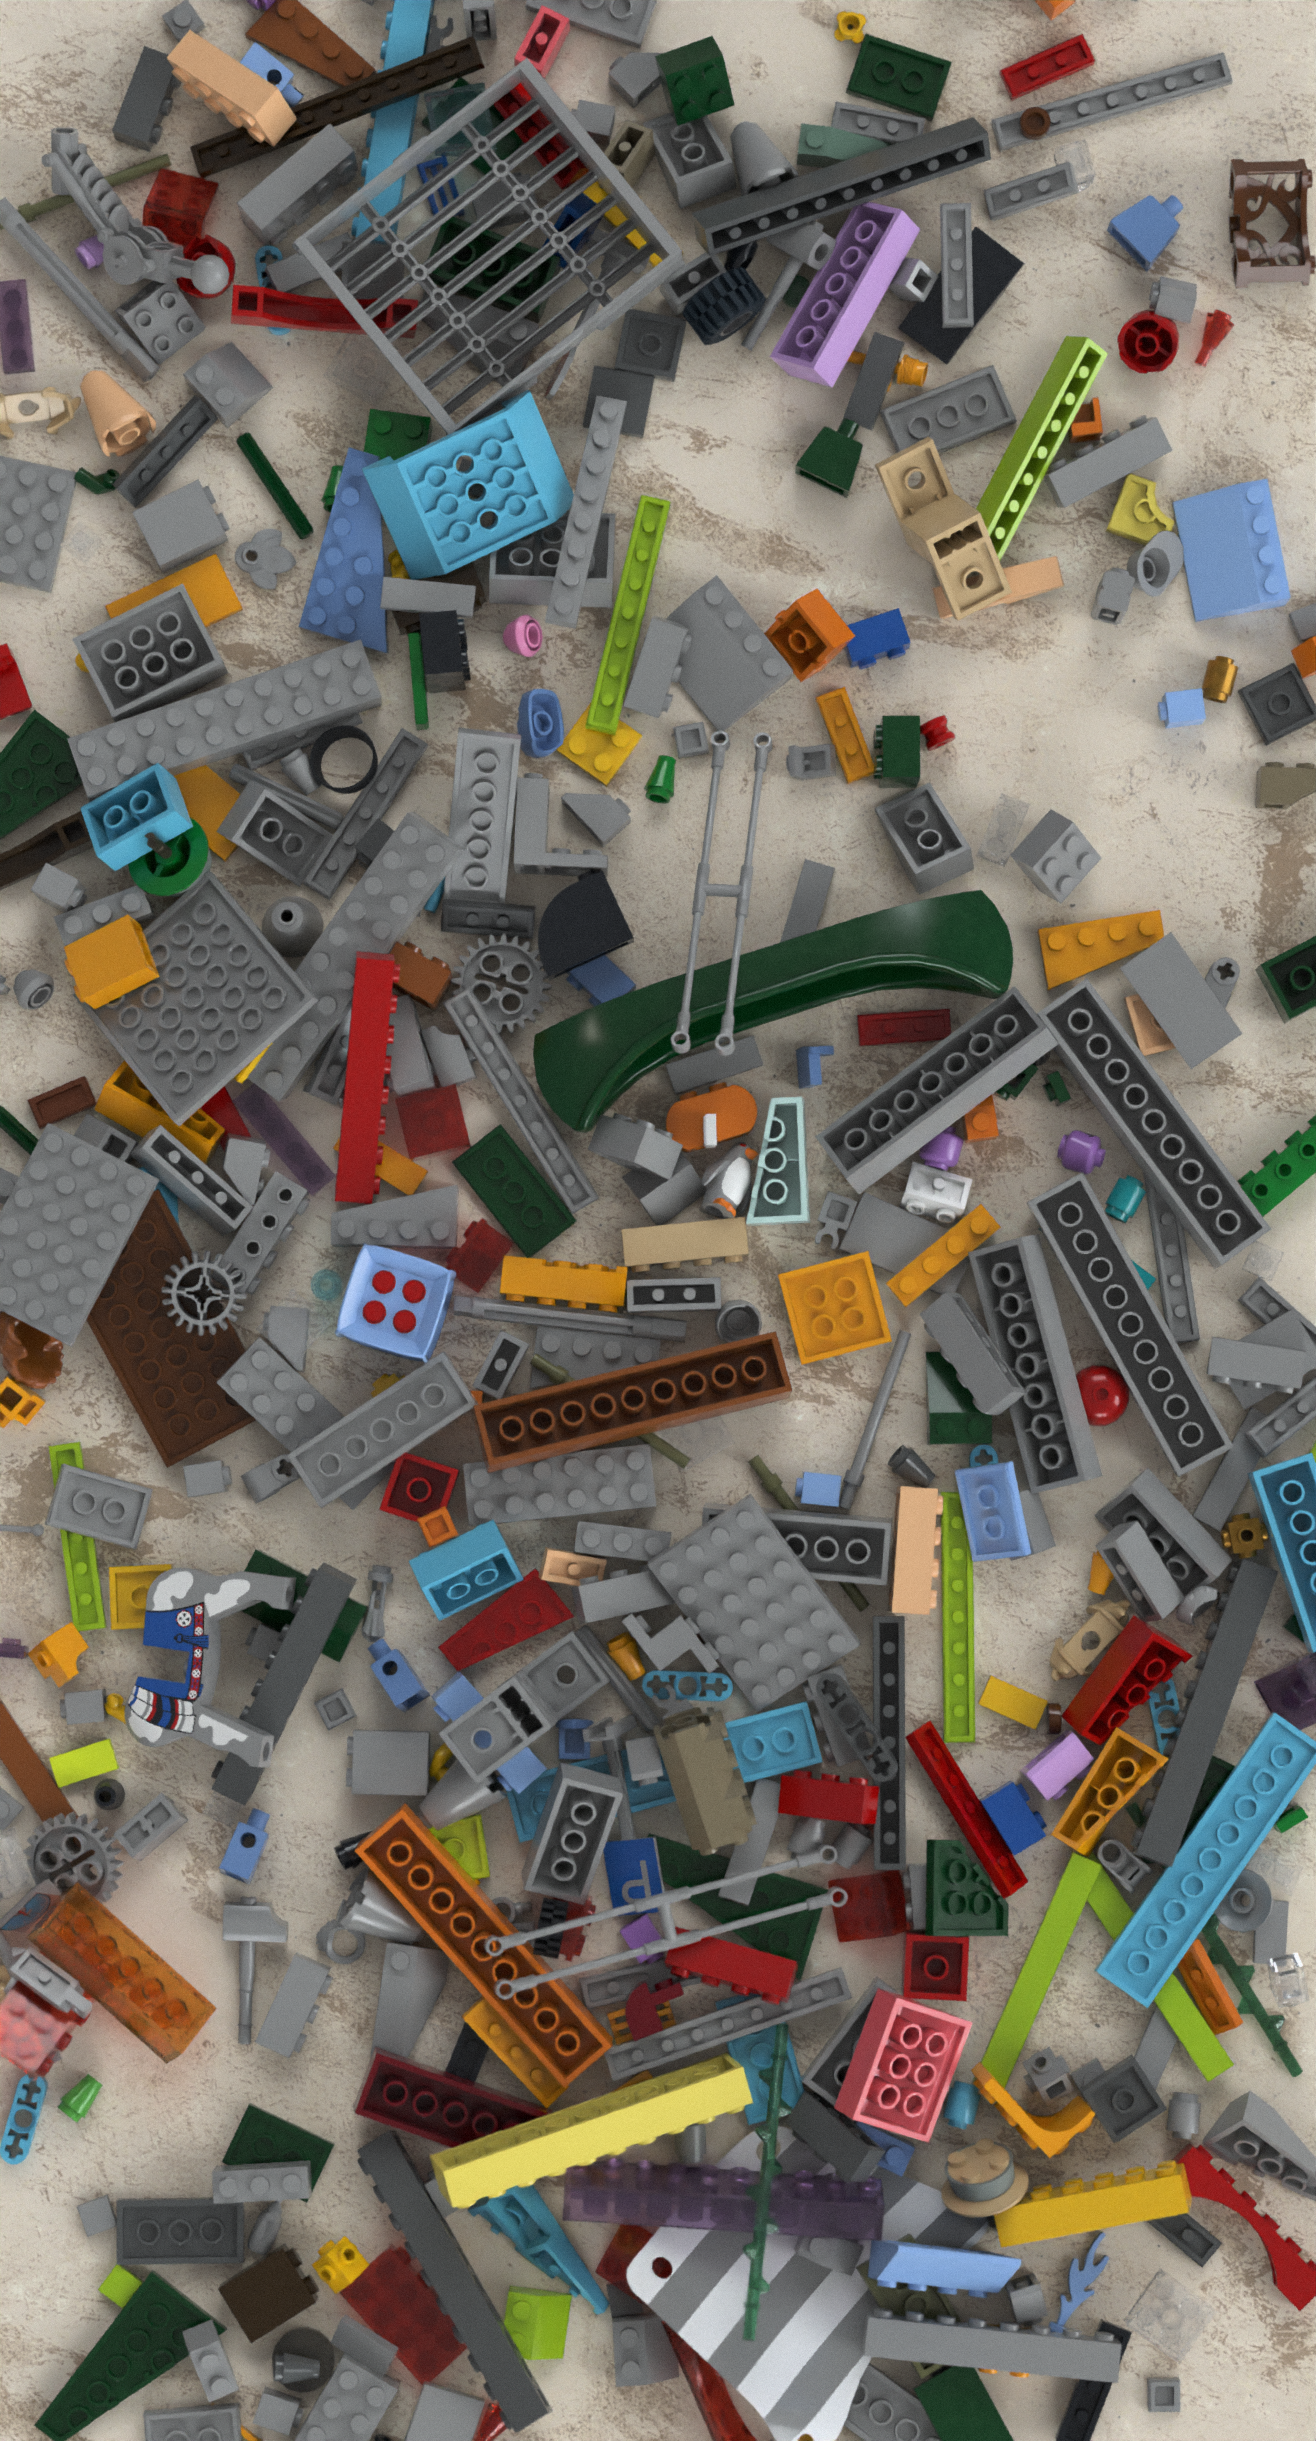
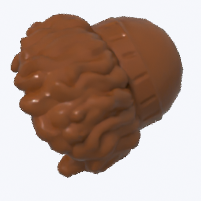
M1 1311L0 1353L3 1355L2 1365L4 1369L13 1376L16 1382L33 1389H44L48 1384H54L56 1377L61 1375V1368L63 1366L62 1342Z

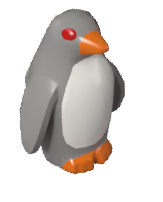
M744 1142L734 1144L727 1153L706 1169L701 1180L702 1185L706 1186L703 1203L700 1207L701 1212L726 1219L733 1218L736 1214L741 1215L745 1211L751 1199V1163L758 1155L751 1146Z

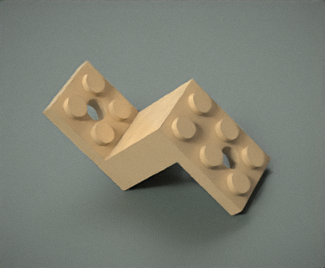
M927 437L875 464L907 545L933 565L953 617L959 621L1012 593L981 513L954 493L933 439ZM913 472H920V482L916 486H909V476ZM978 571V581L974 585L967 586L966 577L968 574Z

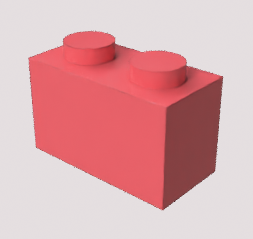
M542 5L514 57L515 67L528 58L545 79L570 32L569 18Z

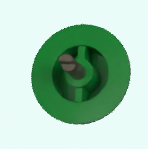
M191 817L193 827L165 843L153 833L145 835L148 839V846L153 850L128 864L132 879L145 892L157 896L181 897L210 871L212 858L207 836L203 828Z

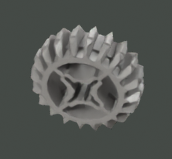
M197 1251L192 1252V1263L183 1256L180 1258L184 1266L182 1269L176 1264L170 1267L177 1274L176 1277L168 1274L164 1277V1280L172 1283V1287H162L161 1292L171 1293V1298L164 1299L162 1303L163 1305L173 1303L174 1306L173 1309L167 1312V1315L171 1317L178 1313L181 1316L176 1320V1326H180L184 1320L189 1322L186 1327V1332L188 1333L193 1330L194 1325H198V1335L204 1334L205 1326H209V1331L212 1335L216 1334V1323H219L220 1327L226 1330L228 1324L225 1318L227 1317L231 1321L236 1322L238 1317L231 1311L233 1309L243 1311L244 1306L236 1303V1300L247 1298L246 1293H237V1288L246 1286V1282H235L234 1280L235 1277L241 1274V1270L237 1269L231 1274L228 1269L233 1265V1261H227L224 1266L219 1264L223 1257L220 1253L216 1255L214 1261H210V1251L204 1252V1260L199 1259ZM201 1267V1275L197 1285L179 1286L182 1278L188 1271ZM211 1269L218 1271L226 1279L230 1290L220 1289L213 1285ZM206 1277L205 1285L209 1286L212 1293L220 1295L214 1294L207 1297L203 1309V1301L199 1299L200 1296L197 1297L196 1293L188 1291L200 1290ZM179 1296L192 1298L196 1302L197 1317L184 1309ZM229 1300L226 1309L221 1314L213 1318H207L211 1301Z

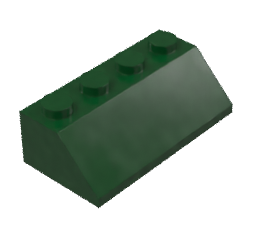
M255 1549L244 1570L246 1572L297 1578L293 1606L299 1596L304 1598L309 1589L308 1586L304 1585L308 1577L307 1574L259 1549ZM348 1597L323 1648L322 1654L340 1663L369 1608L368 1606ZM265 1601L241 1610L243 1613L280 1632L286 1623L291 1625L295 1617L291 1610L272 1608Z

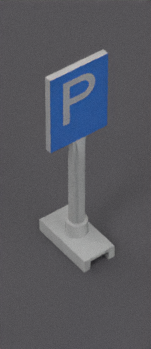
M635 1714L628 1715L613 1723L612 1717H606L582 1730L584 1742H603L604 1752H607L610 1775L620 1778L624 1793L617 1810L621 1840L606 1841L603 1850L613 1909L632 1904L634 1900L665 1892L656 1836L642 1838L635 1836L621 1756V1749L623 1747L620 1735L637 1727ZM656 1907L638 1913L633 1911L618 1916L657 1913L658 1908Z

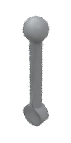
M36 1524L33 1527L0 1525V1531L33 1533L35 1536H41L44 1533V1528L41 1524Z

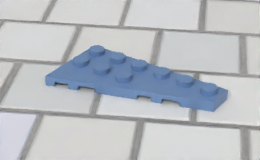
M348 448L299 627L348 642L361 639L364 647L388 653L386 610L380 608L383 577H385L382 535L383 518L362 471V468L379 461L380 456Z

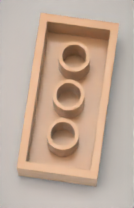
M191 30L187 32L167 57L174 68L172 74L184 83L182 88L190 97L195 100L200 97L211 111L216 114L221 111L235 127L240 129L243 126L248 129L247 132L259 143L266 141L275 147L297 120L276 86Z
M897 1487L888 1612L930 1615V1609L936 1608L937 1590H931L932 1577H938L939 1559L933 1558L934 1546H940L941 1527H936V1515H942L943 1496H938V1489Z

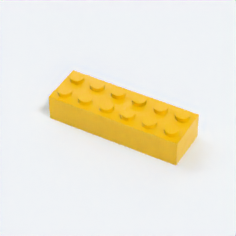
M1168 2160L1158 2163L1157 2168L1145 2170L1144 2166L1126 2169V2174L1114 2176L1113 2172H1104L1095 2175V2180L1083 2182L1082 2178H1072L1064 2181V2186L1052 2188L1051 2183L1037 2185L1033 2187L1032 2192H1027L1017 2204L1001 2213L995 2214L994 2218L1002 2248L1189 2213L1192 2198L1184 2163L1176 2164L1175 2160Z

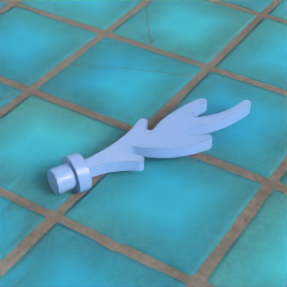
M1100 2232L1092 2242L1086 2254L1082 2270H1078V2259L1073 2258L1068 2273V2288L1071 2300L1067 2301L1063 2294L1059 2296L1060 2313L1056 2323L1050 2321L1048 2326L1051 2328L1050 2332L1063 2333L1065 2328L1063 2326L1073 2311L1084 2300L1094 2294V2290L1084 2291V2288L1099 2276L1109 2260V2257L1104 2255L1098 2264L1093 2265L1095 2251L1101 2240L1105 2237V2233Z

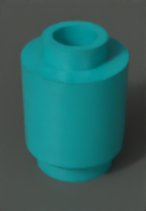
M1127 1175L1126 1179L1119 1177L1105 1202L1107 1205L1105 1213L1126 1224L1129 1218H1133L1146 1194V1191L1142 1189L1144 1183Z

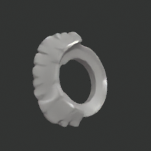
M1211 1586L1195 1588L1193 1592L1187 1594L1177 1608V1619L1194 1626V1618H1197L1209 1609L1219 1597L1220 1592Z
M333 1919L321 1927L317 1933L316 1938L318 1940L316 1944H318V1950L325 1951L332 1961L339 1964H349L356 1961L364 1952V1936L366 1933L342 1927ZM342 1929H347L358 1941L357 1949L348 1956L338 1955L332 1947L334 1933Z

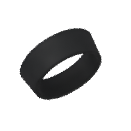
M342 725L325 731L315 741L310 753V767L314 777L320 784L337 793L350 794L362 790L373 780L378 767V757L372 740L364 731L353 726ZM343 738L362 740L371 748L373 753L372 764L366 776L358 783L349 787L337 788L330 786L324 779L321 770V762L325 751L331 744Z

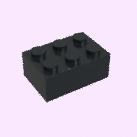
M456 610L420 613L424 670L429 694L466 690L465 681H470L471 675L467 656L468 645L464 619H458Z

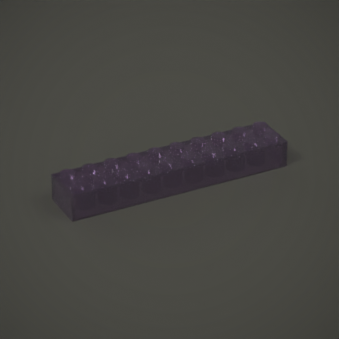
M614 2158L605 2161H595L587 2166H578L577 2164L566 2168L563 2205L564 2221L882 2241L884 2217L882 2179H876L871 2175L866 2182L852 2181L847 2183L835 2173H828L824 2176L813 2175L808 2171H797L793 2174L782 2173L777 2169H765L762 2172L750 2171L745 2167L718 2169L714 2165H702L700 2167H687L682 2163L655 2165V2163L645 2160L638 2161L637 2163H623L622 2160Z

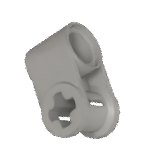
M1227 957L1214 962L1205 977V981L1224 1008H1226L1229 1002L1231 992L1240 974L1237 962ZM1228 965V972L1232 976L1222 980L1220 979L1221 973L1217 971V967L1222 968Z
M288 1454L280 1455L241 1476L255 1504L276 1494L280 1489L301 1477L295 1467L291 1469V1476L288 1473H281V1469L284 1468V1460L287 1463H292L287 1456Z
M1101 1837L1094 1847V1855L1098 1861L1131 1894L1135 1892L1134 1887L1146 1874L1151 1875L1153 1873L1150 1867L1137 1855L1132 1854L1114 1837ZM1108 1844H1115L1117 1846L1116 1856L1110 1860L1104 1859L1102 1855L1104 1847Z

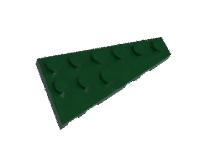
M35 709L0 753V840L83 785L67 740L70 736Z
M648 1833L647 1837L656 1836L663 1881L675 1890L685 1886L690 1888L724 1878L730 1858L715 1853L706 1856L700 1855L699 1850H692L690 1845ZM771 1873L757 1878L748 1906L719 1897L720 1888L691 1895L689 1900L720 1923L726 1924L805 1902L807 1898L827 1893L828 1889L778 1873ZM823 1907L811 1911L805 1909L731 1931L759 1951L796 1961L798 1970L795 1977L801 1981Z
M152 2270L34 2426L53 2441H66L91 2424L92 2421L108 2410L110 2411L127 2397L136 2393L189 2356L183 2331L211 2319L218 2335L225 2332L227 2327Z

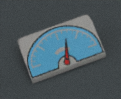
M44 1879L0 1919V1930L27 1931L62 1897V1893L49 1879Z

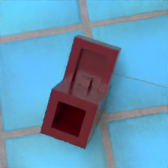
M671 1977L655 1983V1989L650 1991L645 1979L631 1990L626 2001L625 2014L634 2042L664 2030L656 2005L684 1995L680 1980L673 1982Z

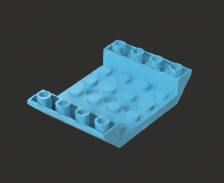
M530 390L502 402V410L399 459L393 460L388 456L362 468L410 579L417 580L447 574L556 522L571 508L574 496ZM464 455L469 456L472 461L470 468L466 471H458L456 468L458 458ZM476 483L482 484L484 490L481 497L477 499L469 498L468 490L470 486ZM487 511L494 512V523L488 527L482 526L480 524L482 514Z

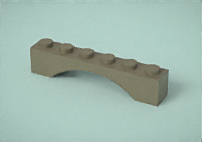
M1267 762L1265 766H1261L1257 771L1256 808L1288 809L1298 800L1316 793V768L1314 764L1299 763L1296 764V768L1284 767L1282 762Z

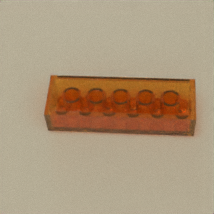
M78 1882L62 1892L26 1937L57 1966L79 1981L80 1986L166 2064L183 2054L217 2009Z

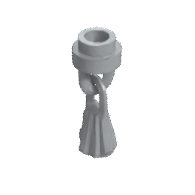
M373 1565L372 1571L368 1572V1579L373 1580L368 1613L362 1627V1636L369 1642H376L385 1636L383 1621L387 1582L393 1581L391 1567ZM378 1582H382L381 1590H377ZM375 1600L380 1601L379 1608H374Z

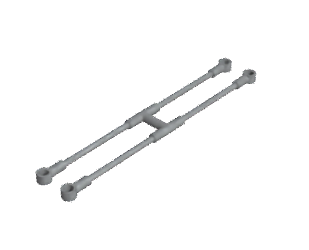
M716 731L711 736L713 748L711 768L713 773L701 862L698 864L692 908L694 917L681 1012L678 1013L676 1032L671 1037L672 1048L677 1053H685L691 1047L688 1035L691 1016L689 1007L701 916L704 915L706 896L737 897L735 912L737 922L725 1014L722 1015L720 1035L715 1039L716 1050L720 1055L728 1056L735 1049L732 1037L735 1018L733 1016L744 921L748 914L753 875V866L751 865L763 772L766 771L768 753L773 748L772 738L768 733H758L753 740L756 750L754 771L756 773L744 865L741 866L739 885L708 883L710 864L708 862L720 770L723 769L725 751L730 747L729 735L725 731ZM720 739L725 740L723 743H716ZM760 742H767L766 745H759ZM680 1039L686 1040L682 1045L676 1044ZM723 1042L730 1043V1045L727 1047L720 1046V1044Z
M822 1844L816 1851L796 1856L795 1859L690 1888L685 1886L634 1900L629 1905L527 1933L522 1931L500 1938L496 1935H491L485 1939L484 1948L490 1955L498 1956L504 1949L526 1944L531 1939L635 1911L638 1913L656 1907L658 1908L664 1933L663 1939L645 1943L643 1947L538 1976L529 1975L511 1981L505 1978L499 1979L495 1983L494 1991L501 1999H509L515 1992L536 1987L537 1984L643 1954L648 1956L699 1942L701 1938L805 1909L811 1911L829 1905L841 1907L847 1902V1893L842 1888L836 1886L830 1888L825 1894L805 1899V1902L700 1931L695 1929L681 1934H676L670 1909L671 1903L689 1899L691 1895L796 1866L801 1868L820 1862L832 1864L837 1859V1850L829 1844ZM825 1849L831 1850V1856L828 1859H823L822 1857ZM840 1891L841 1899L838 1902H834L832 1899L833 1894ZM493 1940L499 1941V1948L495 1951L489 1949V1944ZM503 1984H509L510 1986L506 1994H500L499 1992L500 1986Z

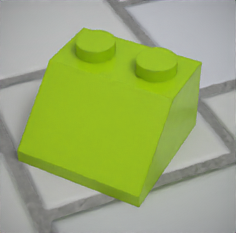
M509 2285L504 2325L524 2359H563L572 2294Z

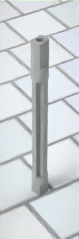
M6 198L0 200V224L20 243L109 341V344L144 382L152 379L160 367L27 224L26 220Z
M455 1296L453 1315L472 1317L473 1319L685 1342L687 1321L480 1297Z

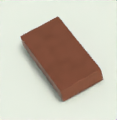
M85 1076L28 1100L40 1129L45 1128L48 1123L55 1124L90 1109L97 1104Z

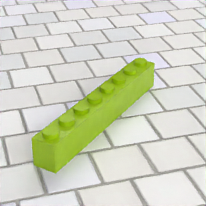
M1066 336L976 507V510L981 513L999 561L1003 557L1108 355L1105 350L1088 337Z

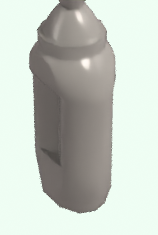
M275 2200L259 2214L248 2239V2248L252 2251L266 2255L271 2250L282 2223L280 2205L282 2200Z

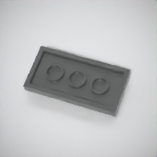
M213 2197L117 2199V2265L244 2263L245 2261L244 2202L214 2204Z

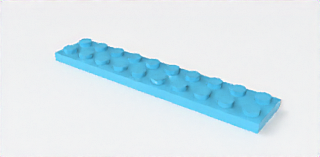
M807 1701L725 1722L729 1737L724 1738V1740H731L738 1766L733 1769L740 1768L744 1783L823 1762ZM627 1749L621 1750L631 1813L676 1801L660 1749L663 1776H658L657 1783L642 1786L639 1785V1780L632 1781ZM607 1754L570 1763V1765L610 1775ZM558 1767L545 1770L520 1794L514 1788L510 1792L506 1790L520 1843L534 1838Z
M1272 1712L1180 1845L1172 1867H1165L1095 1969L1097 1973L1146 2008L1150 2006L1315 1766L1316 1741L1277 1713Z

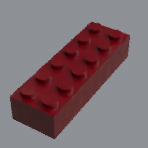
M378 2047L374 2048L353 2105L355 2114L451 2148L554 2113L550 2108Z

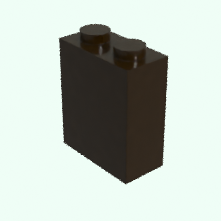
M286 2243L227 2279L218 2288L251 2344L315 2304L318 2299L316 2293L319 2291L316 2282L311 2275H304L300 2268V2265L303 2263L299 2254L293 2247L289 2249Z

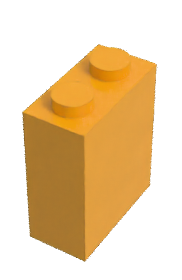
M129 915L64 947L67 959L64 961L66 968L74 976L76 982L74 986L75 994L82 1003L86 1002L94 1009L160 977L142 926Z

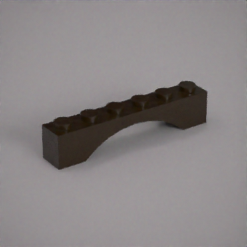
M80 811L52 824L29 840L1 853L0 890L41 872L45 863L54 866L93 848L82 812Z

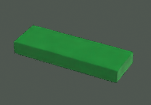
M408 633L415 725L417 730H428L429 721L421 634Z

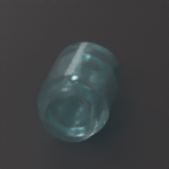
M323 1269L313 1276L311 1290L321 1301L332 1302L342 1295L344 1283L335 1271ZM324 1279H329L332 1282L331 1289L327 1291L321 1289V1282Z

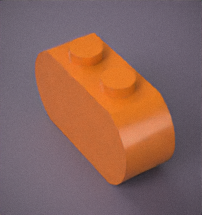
M726 1082L708 1087L709 1092L702 1095H697L696 1091L679 1096L680 1101L674 1103L668 1111L666 1131L673 1134L672 1140L682 1144L681 1151L687 1153L705 1148L703 1134V1116L705 1114H716L717 1144L746 1136L752 1131L757 1119V1105L753 1096L746 1089L738 1085L727 1087Z

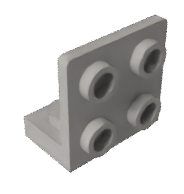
M152 281L115 310L120 319L130 326L157 364L164 362L205 330V325L173 281L166 283Z

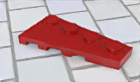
M535 1568L523 1578L524 1580L516 1583L438 1648L454 1668L460 1671L575 1616L547 1581L541 1580L538 1577L539 1572Z

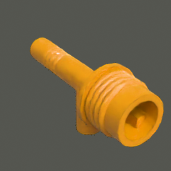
M852 351L847 362L863 365L866 354ZM905 354L901 363H897L894 374H897V384L923 387L927 377L928 363L919 361L916 358H910L909 355ZM891 379V382H890V385H889V387H888L887 392L890 391L892 379Z

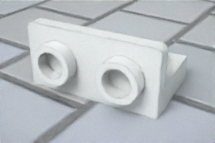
M913 1162L900 1208L908 1210L912 1214H922L936 1218L942 1223L957 1224L960 1222L965 1210L972 1179Z

